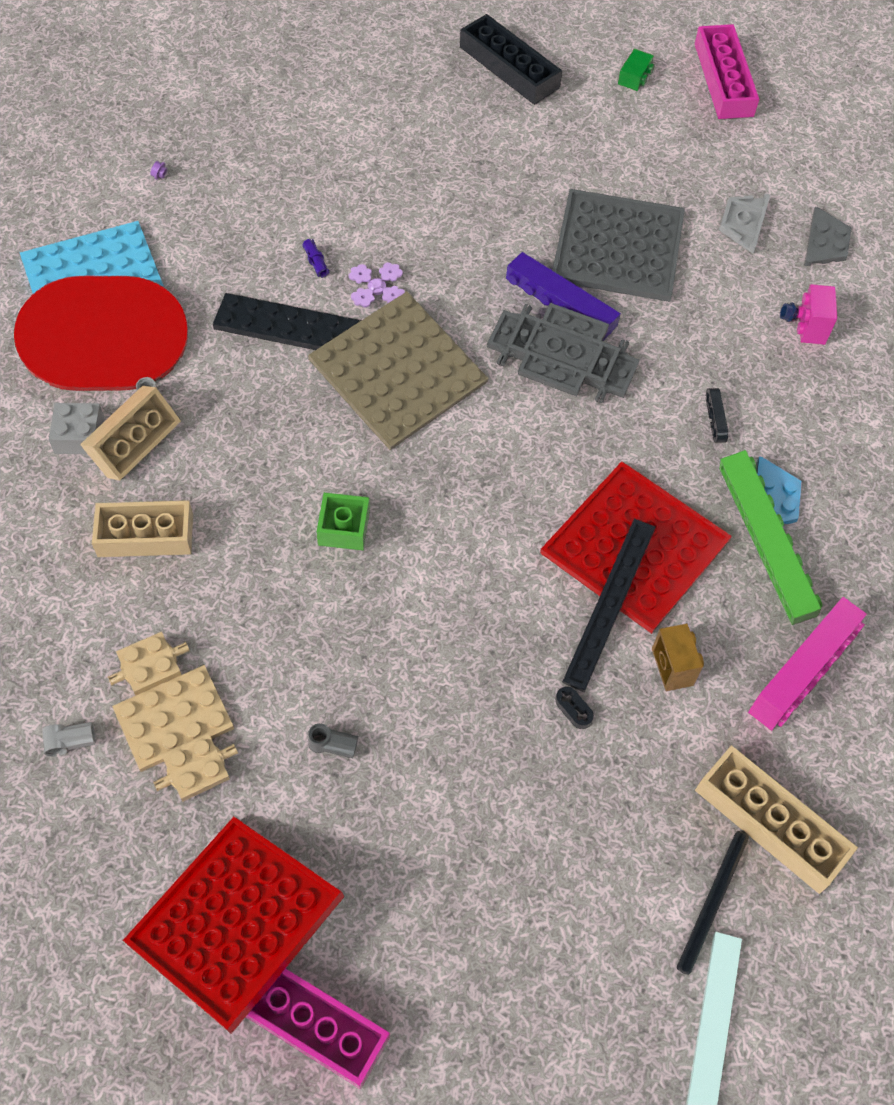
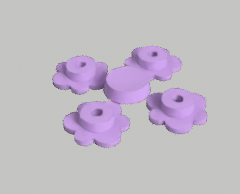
M385 263L383 268L379 269L381 279L375 278L372 280V271L367 269L365 265L360 264L357 267H352L349 273L350 280L356 281L358 284L369 282L368 289L363 290L359 288L357 292L351 294L354 304L356 306L369 307L371 302L375 300L373 295H381L382 293V299L389 303L405 293L403 289H398L397 286L386 287L384 282L388 280L396 281L397 278L402 276L403 272L399 269V265Z

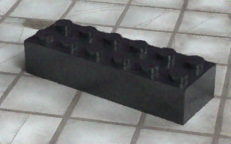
M488 14L460 29V48L535 105L560 89L563 70Z

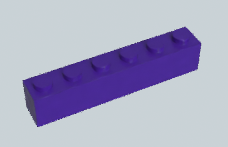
M521 252L507 265L506 279L512 285H517L523 289L528 295L539 299L542 304L549 306L552 303L608 323V330L603 341L618 326L621 313L524 252Z

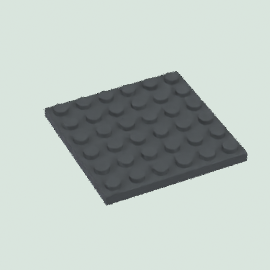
M569 189L552 271L576 286L670 302L685 208Z

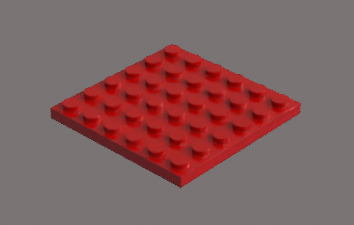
M621 461L541 548L540 554L600 596L633 520L637 519L655 526L654 534L620 610L652 634L729 543L732 536Z
M233 816L122 941L232 1034L345 896L339 889Z

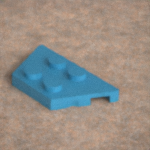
M759 456L756 472L758 476L761 475L764 479V489L767 495L770 494L773 498L775 505L773 508L776 514L781 515L784 524L797 522L799 519L802 481Z

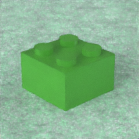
M324 492L316 531L318 546L364 551L370 514L369 497Z

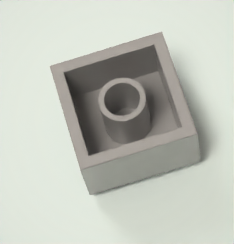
M99 403L54 404L49 442L54 454H87L80 444L104 422V415Z

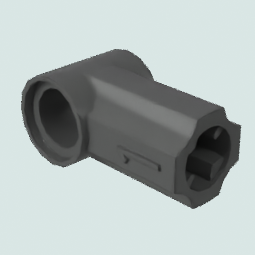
M317 723L310 727L308 731V746L315 753L327 752L353 759L359 736L331 730L327 725ZM317 735H322L326 739L317 742L313 738Z

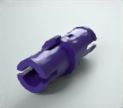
M313 239L305 240L302 246L307 253L309 264L314 267L319 278L326 277L329 274V269L323 260L322 252L318 250Z

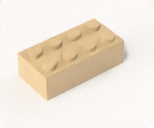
M142 386L80 445L107 478L120 481L181 420L156 387Z
M190 501L95 503L92 546L97 557L191 554L193 512Z

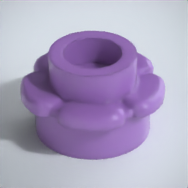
M156 161L150 175L155 177L156 180L158 178L163 179L166 175L167 168H165V162L160 163Z

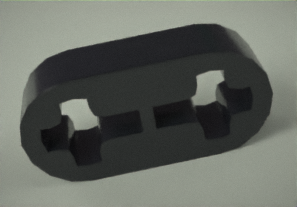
M560 688L555 698L557 707L576 728H589L594 718L592 709L573 688ZM563 694L566 697L571 696V704L568 701H562ZM578 712L581 715H587L586 722L583 719L580 721L577 719Z

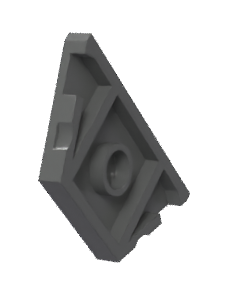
M815 207L804 266H811L812 263L817 262L827 264L832 261H846L852 228L822 209Z

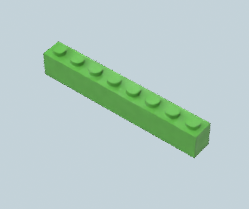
M744 450L720 459V472L791 624L795 625L818 617L822 601L819 595L814 594L811 588L813 586L809 574L804 573L802 559L798 553L795 554L792 548V538L789 533H785L783 519L780 514H776L773 508L775 506L773 498L770 494L767 495L764 489L765 482L761 475L758 476L755 470L756 463L752 456L749 457L747 451Z

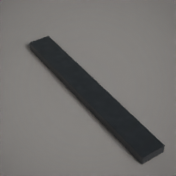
M637 519L633 520L564 676L563 684L585 693L654 534L655 526Z

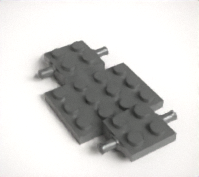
M552 303L549 304L543 319L529 315L532 307L528 306V304L524 305L520 314L503 310L487 342V348L501 353L496 362L499 366L500 364L505 366L508 357H514L522 360L518 369V375L576 397L583 382L599 390L595 397L596 402L603 403L607 393L622 398L625 397L640 359L631 357L626 353L629 345L627 340L625 342L622 339L619 347L603 342V338L608 330V323Z

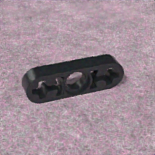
M707 388L705 399L709 419H712L710 425L714 443H726L728 440V426L720 389Z

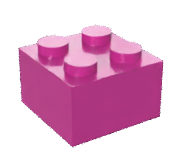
M810 284L808 291L804 292L802 305L798 306L797 318H800L797 334H800L802 343L826 344L837 321L836 289L834 286Z

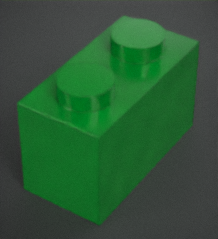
M634 48L620 70L618 85L638 91L641 85L644 86L646 84L648 74L651 75L654 70V55Z

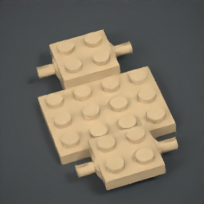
M161 631L116 651L121 662V671L107 677L111 686L126 680L131 685L135 694L134 697L112 707L140 772L165 762L167 776L153 781L155 788L158 792L172 785L178 791L183 802L230 780L225 769L224 760L238 754L234 744L219 750L212 741V739L233 730L234 726L205 665L181 675L176 657L190 651L188 645L185 642L172 648L166 642Z

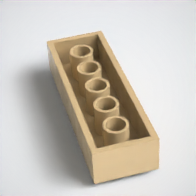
M732 745L695 789L699 795L818 894L831 884L858 849L857 846Z

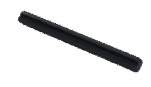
M737 831L734 834L678 962L677 970L683 974L689 975L693 970L749 840V836L742 831Z

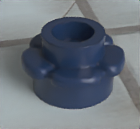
M793 302L790 304L784 303L780 310V318L787 320V322L794 320L798 314V308H796Z

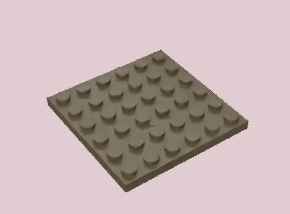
M407 291L308 355V360L389 450L486 384L489 379Z

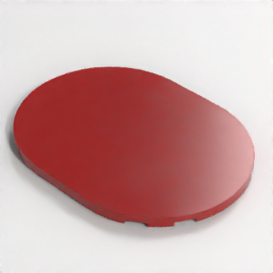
M72 276L53 281L37 290L28 298L20 309L15 321L14 342L17 353L27 370L37 379H41L52 387L71 391H124L136 389L137 382L142 378L149 377L156 381L159 378H164L174 369L176 363L182 358L187 346L188 325L185 313L178 300L167 289L153 281L134 276Z

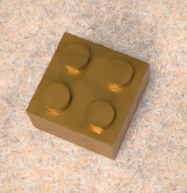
M688 623L659 629L652 646V652L666 692L694 686L704 667L703 656L696 649V637L694 632L690 631Z

